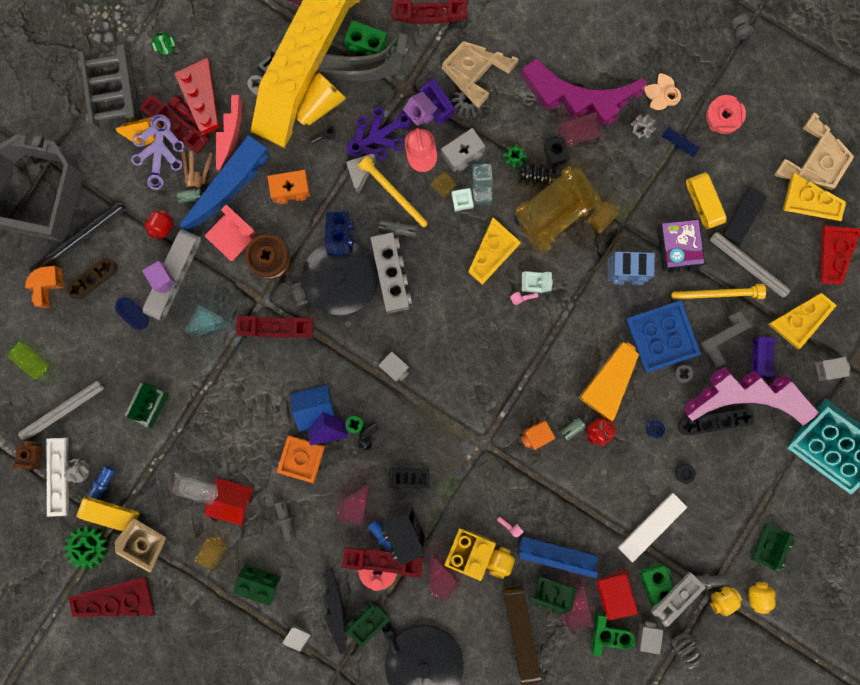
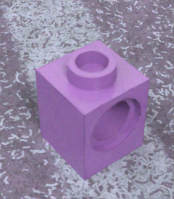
M424 92L412 96L403 110L418 126L422 123H429L434 118L433 114L437 107Z
M160 261L142 270L153 290L158 293H166L172 289V285L176 284L166 265Z

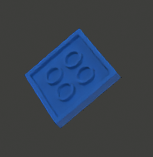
M681 300L626 319L644 373L701 355Z

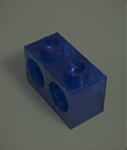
M326 212L325 248L327 255L350 254V247H353L354 244L353 235H350V231H354V220L350 219L349 212Z

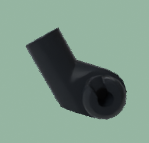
M372 422L360 432L359 446L363 450L367 451L372 447L370 437L379 430L375 422Z

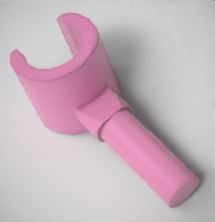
M517 292L510 299L513 304L518 305L528 299L537 298L538 293L521 296L520 292Z
M498 518L497 521L504 525L514 537H518L523 533L518 524L512 528L503 518Z

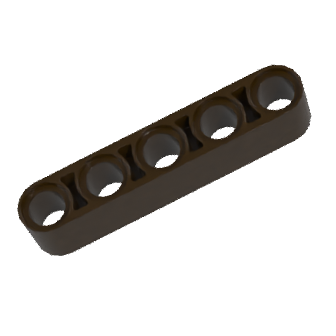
M523 585L503 589L521 685L542 683Z

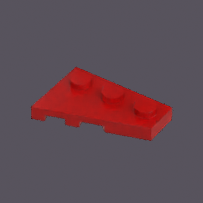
M822 227L820 284L840 285L843 283L850 265L849 261L852 253L857 247L856 243L860 236L859 228Z

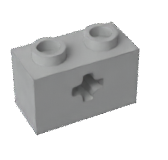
M471 128L441 148V155L453 172L456 170L461 171L468 166V162L473 159L476 161L484 155L485 145L474 129Z

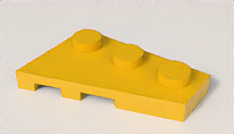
M792 173L783 206L784 211L838 221L842 220L846 206L844 200L819 188L814 183L800 177V175Z
M820 293L768 325L796 349H801L837 305Z

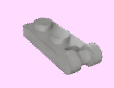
M689 572L651 609V613L655 617L658 616L661 619V623L667 627L706 587ZM667 607L672 610L669 614L664 612Z

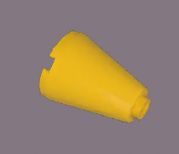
M317 72L298 107L296 119L304 126L306 123L311 125L342 103L346 97L320 72Z

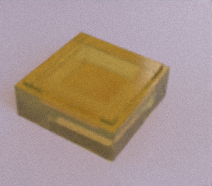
M443 172L430 186L444 199L457 184Z

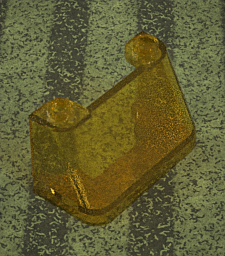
M569 166L561 172V176L530 201L522 203L516 208L515 216L534 250L546 253L552 248L549 242L556 241L554 237L580 216L588 215L587 211L592 208L597 211L604 206V203L580 167L572 168Z

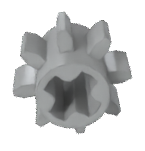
M640 114L631 123L634 126L632 133H635L639 139L644 135L648 138L656 130L654 127L655 120L649 117V114L645 117H642Z
M70 460L64 467L65 474L63 476L69 482L80 483L88 477L89 470L87 468H89V465L85 460Z

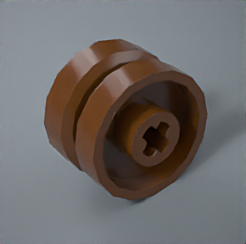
M268 234L257 236L249 242L246 248L245 259L248 267L257 276L265 280L281 278L288 272L291 266L290 251L278 237Z

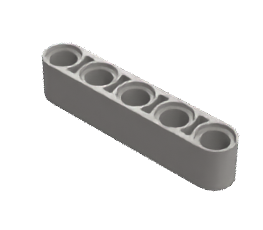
M184 229L179 231L164 262L176 284L172 285V289L166 293H158L152 288L143 307L144 314L160 321L164 320L199 247L200 236Z

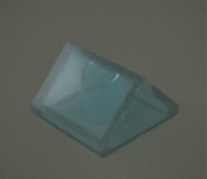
M198 305L185 328V332L197 337L233 325L231 321Z

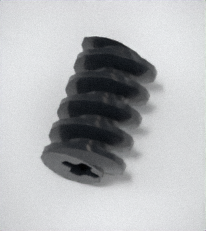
M526 161L521 166L518 185L525 180L526 186L529 185L530 181H532L533 187H536L537 183L540 182L541 188L547 183L548 189L555 185L556 190L559 180V167L555 166L552 171L551 165L544 169V164H540L537 168L535 162L529 167V162Z

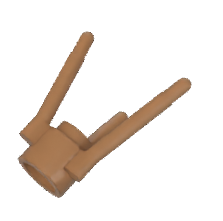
M183 149L181 156L186 187L201 189L202 184H206V176L213 153H209L203 174L200 176V172L194 171L193 151L189 152L188 172L185 149Z

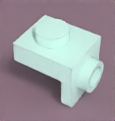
M522 272L523 292L544 293L552 290L553 280L551 272Z

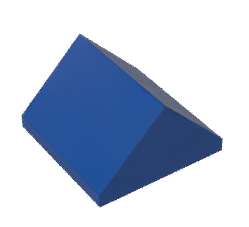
M328 385L290 394L292 415L299 432L308 430L322 412L335 417Z

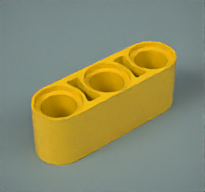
M704 172L688 178L686 185L705 229L726 223L725 212L709 175Z
M83 497L76 516L89 522L124 531L132 519H138L139 513L95 498Z

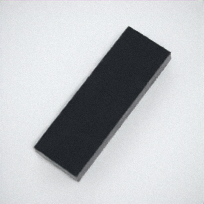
M750 187L722 236L739 246L767 196Z

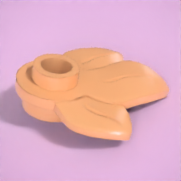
M662 73L658 76L657 84L648 85L644 88L646 96L652 100L650 107L655 110H663L667 106H674L681 99V93L674 86L673 79ZM668 95H672L674 99H669Z

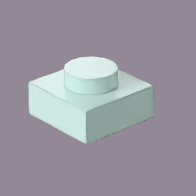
M470 188L451 192L455 211L474 207Z

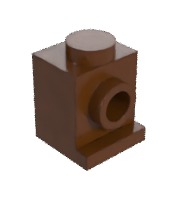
M24 440L23 444H17L15 463L12 465V468L40 469L43 446L36 445V441Z

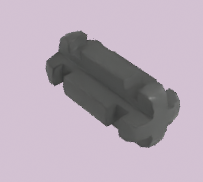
M301 282L291 285V289H294L293 294L295 300L298 301V306L308 303V300L305 299L303 287L301 288Z

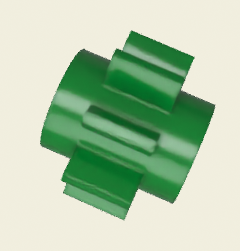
M164 31L153 36L155 40H152L151 44L155 52L159 51L161 55H166L174 51L173 46H176L173 35L168 36L167 32Z
M517 144L513 148L507 147L508 154H503V158L507 159L505 166L510 165L513 170L515 166H523L521 160H526L527 158L526 155H523L524 148H518ZM512 155H513V156H516V155H517V156H518V159H517V158H513V159H512L511 156H512Z

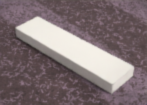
M68 438L47 439V516L69 515V481L63 476L65 474L64 467L69 462Z
M671 493L618 546V549L631 562H634L687 506L674 493Z

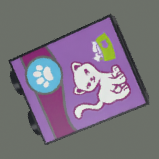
M699 219L665 222L657 226L662 271H668L669 274L679 273L680 269H687L688 272L698 271L699 267L705 265Z

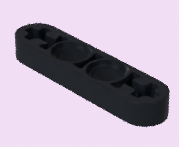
M737 409L702 415L697 418L696 422L690 418H684L678 422L677 429L682 435L691 436L744 427L753 423L754 414L749 409ZM743 413L748 415V419H745V422L744 420L735 421V417L743 416ZM723 415H727L730 419V423L727 426H723L720 422ZM705 418L711 422L709 429H704L701 425L702 420ZM686 422L687 424H696L697 426L694 428H689V432L683 429V426L686 425Z

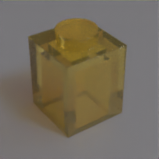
M605 201L588 218L587 222L601 234L619 213L612 203Z
M217 537L206 539L195 562L210 570L215 569L227 548L223 544L224 541Z

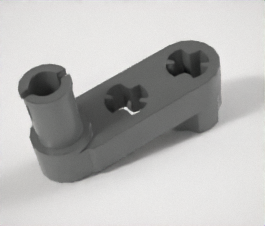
M744 309L728 317L732 326L700 343L705 353L709 354L715 368L727 362L718 348L719 344L753 326Z

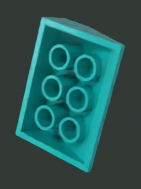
M825 398L816 408L819 414L805 425H802L787 448L852 495L860 487V423Z

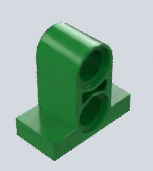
M595 612L590 649L593 656L602 657L603 646L630 649L635 643V638L625 627L606 624L607 616L602 612ZM603 631H609L607 638H600V634ZM628 634V639L625 642H620L621 635Z

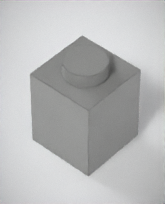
M392 351L379 365L396 382L398 380L403 381L409 374L407 371L409 367Z
M846 357L815 362L819 381L850 376V365Z
M652 621L639 623L636 647L640 651L660 654L663 629L657 626L658 623Z

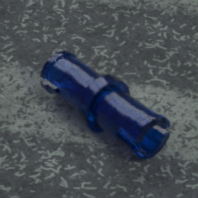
M670 127L667 128L662 136L676 145L675 148L682 149L692 157L700 149V147L686 139L687 136L680 135Z

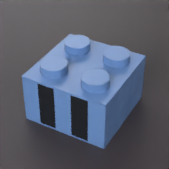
M614 252L608 258L607 281H613V284L617 285L624 284L625 282H632V285H644V282H648V280L654 277L655 253Z

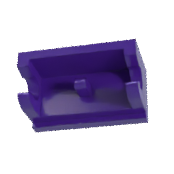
M434 78L419 89V93L424 92L437 107L433 114V120L437 126L455 115L454 106Z
M756 337L752 339L751 373L756 371L760 377H776V373L773 372L774 343L777 342V338Z

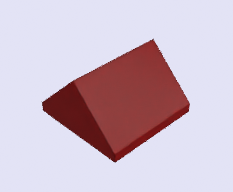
M216 478L206 497L205 515L243 526L254 488Z
M627 568L596 581L607 620L638 614L639 606Z

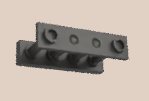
M124 44L116 46L117 53L113 56L90 59L83 51L79 52L80 59H78V65L82 71L88 111L86 113V120L96 130L100 129V120L124 116L131 122L140 120L131 56ZM113 63L119 65L120 71L118 73L92 77L91 67ZM115 81L122 82V89L120 91L95 95L94 85ZM116 99L124 100L125 106L123 109L97 112L96 103Z

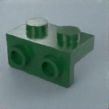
M140 382L124 416L152 429L169 393L154 385Z
M765 523L751 560L780 572L781 568L786 564L787 552L793 546L794 535Z
M245 564L238 575L234 594L271 606L281 577Z
M539 576L535 596H530L529 601L534 602L535 606L539 608L548 607L552 609L553 613L564 615L565 612H571L573 609L577 588L545 576Z
M375 601L371 605L367 603L360 610L361 615L357 619L353 617L346 625L345 634L347 636L350 635L362 648L391 619Z

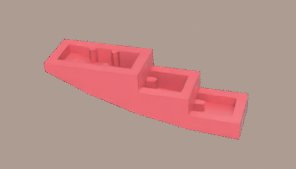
M231 95V113L224 114V132H216V170L219 173L233 156L238 141L243 101L239 95Z

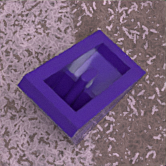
M322 412L308 429L310 446L347 438L346 421Z

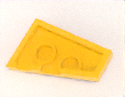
M492 218L468 273L483 285L521 242L497 220Z

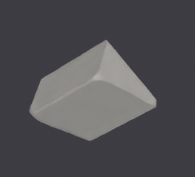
M294 624L282 643L297 651H301L311 634Z

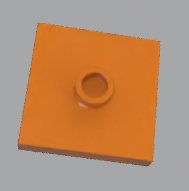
M288 435L277 473L314 484L325 446L321 444L310 446L309 441Z

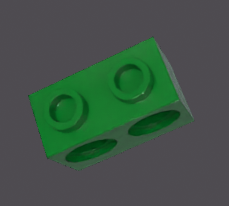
M353 20L344 39L345 47L349 52L354 54L360 53L364 56L382 52L388 42L386 32ZM355 37L361 38L359 41H353ZM373 43L379 44L375 48L370 47Z
M661 563L638 571L652 608L661 601L660 594L666 591L668 594L675 587L672 586L670 581L672 575L669 568ZM660 572V579L654 582L653 575Z

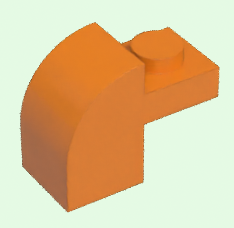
M56 266L41 267L34 270L28 276L25 288L33 291L31 298L35 307L42 309L50 308L49 289L64 288L61 268Z

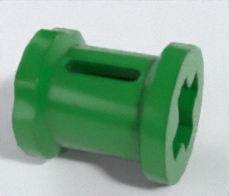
M358 416L349 417L345 424L346 429L351 433L361 432L364 426L363 419ZM353 419H354V421H359V423H360V424L357 425V426H358V429H357V430H356V428H351V426H350V425L353 424V423H352V420H353Z

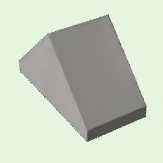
M369 154V156L373 159L372 162L375 164V155ZM366 156L346 162L355 191L360 193L370 174L365 170L362 171L357 166Z

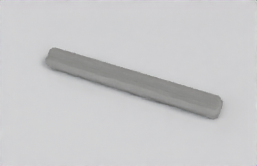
M716 232L710 238L712 243L781 297H786L789 294L790 288L720 233Z
M95 381L21 430L18 436L22 441L30 439L104 389L102 383Z

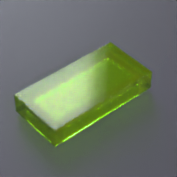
M20 341L7 355L9 359L37 381L50 367L48 363Z

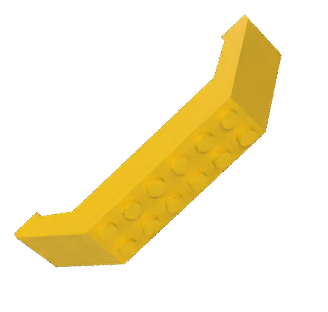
M360 0L302 1L260 82L251 133L283 148L286 147L293 133L292 129L298 107L348 10L356 3H359Z

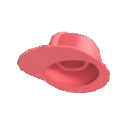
M423 128L411 130L405 138L408 162L416 171H429L435 166L437 161L434 137L428 130Z

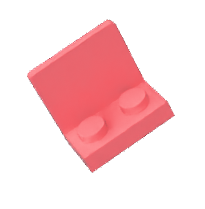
M225 205L221 209L225 215L209 230L205 237L230 261H234L258 234L230 207Z

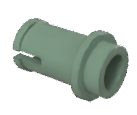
M197 187L193 190L177 192V198H181L178 200L179 203L197 202L203 195L202 190Z
M574 418V422L560 431L567 441L578 432L584 431L583 429L586 426L580 418Z

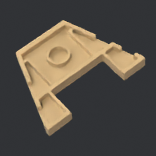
M463 41L443 62L442 69L474 105L479 108L489 95V92L475 84L492 64L509 74L517 65L519 59L512 56V59L504 57L503 53L500 52L491 53L485 51L486 48Z
M814 112L803 129L819 138V141L803 167L800 168L785 159L774 175L790 180L792 173H796L818 187L833 190L854 156L839 139L836 140L830 133V128L827 125L824 126L818 119L819 116Z

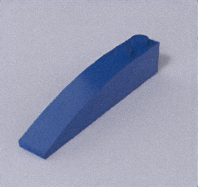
M248 135L179 226L189 231L223 208L240 192L249 180H253L256 177L259 167L268 161L270 153L267 148Z

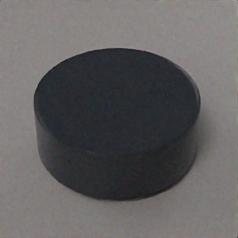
M681 464L675 469V478L679 482L688 484L695 479L696 472L691 465Z

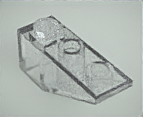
M176 473L172 493L213 505L218 489L216 488L217 484L200 476Z

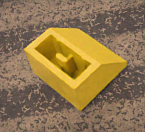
M459 528L444 566L481 581L496 543L494 540L480 534Z

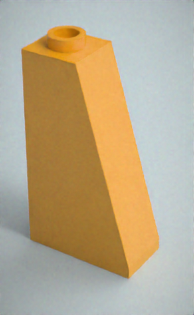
M624 342L619 344L578 397L598 414L610 421L615 419L639 356L636 348L628 342L626 344Z

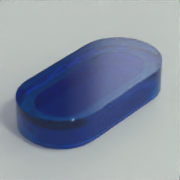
M122 297L116 301V312L132 328L141 330L147 327L149 323L148 315L144 314L143 310L132 299Z

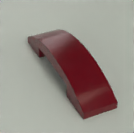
M393 0L392 18L396 21L416 24H439L459 21L467 18V0H448L445 3H412V0Z
M152 94L139 108L148 117H154L158 114L165 115L170 121V131L196 154H199L209 142L207 137L186 123ZM159 121L160 126L163 127V126H164V122H163V121Z
M237 316L236 335L312 338L313 318Z
M345 547L342 568L366 569L421 578L423 557H419L401 566L399 561H394L390 551Z

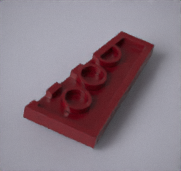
M147 576L68 597L72 617L156 615Z

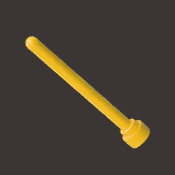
M367 155L357 166L362 171L369 172L422 227H426L427 221L374 167L373 159Z
M755 284L751 288L680 291L673 292L671 297L673 299L751 296L755 299H765L766 287L764 284Z

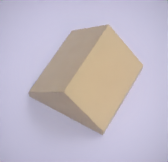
M132 519L115 541V551L121 557L151 572L166 537L138 520Z

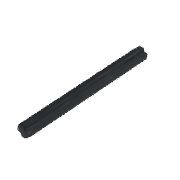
M119 201L113 204L29 267V271L32 273L38 268L52 266L125 211L123 204Z

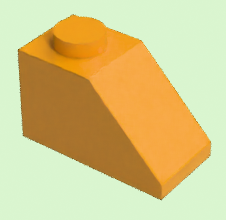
M153 117L127 122L117 127L116 130L133 142L134 135L141 134L151 126L150 122ZM155 134L146 139L143 146H149L155 141ZM137 137L135 139V142L138 144L141 143L142 138Z

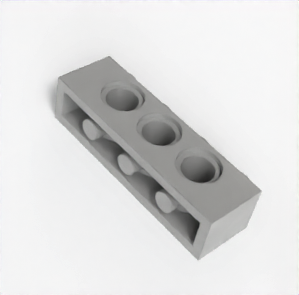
M393 232L371 237L387 314L409 309L408 304H412L410 292L406 293L405 285H408L406 274L401 272V267H404L402 255L398 256L397 249L400 248L398 237L394 238ZM387 250L393 252V256L390 259L383 257V253ZM395 269L397 270V275L389 277L387 276V271ZM399 287L401 293L398 296H393L391 294L392 288Z

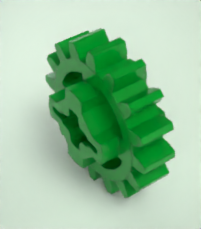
M91 526L77 528V532L73 531L70 533L72 537L66 538L65 541L69 545L63 547V549L68 550V553L64 556H70L71 559L68 563L75 562L74 568L81 566L82 570H85L89 566L91 569L96 567V564L102 563L101 558L107 557L104 550L109 549V547L105 546L104 543L108 539H102L104 532L98 534L97 527L92 530Z

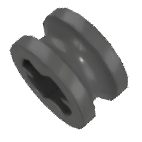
M681 365L676 368L674 376L677 381L685 383L692 379L693 370L687 365ZM680 369H682V371H684L685 369L688 371V373L686 374L687 379H685V377L680 378Z

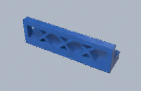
M525 536L521 537L517 553L520 559L597 578L598 572L595 570L598 561L597 555Z

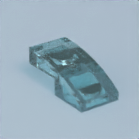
M473 164V205H492L491 164Z

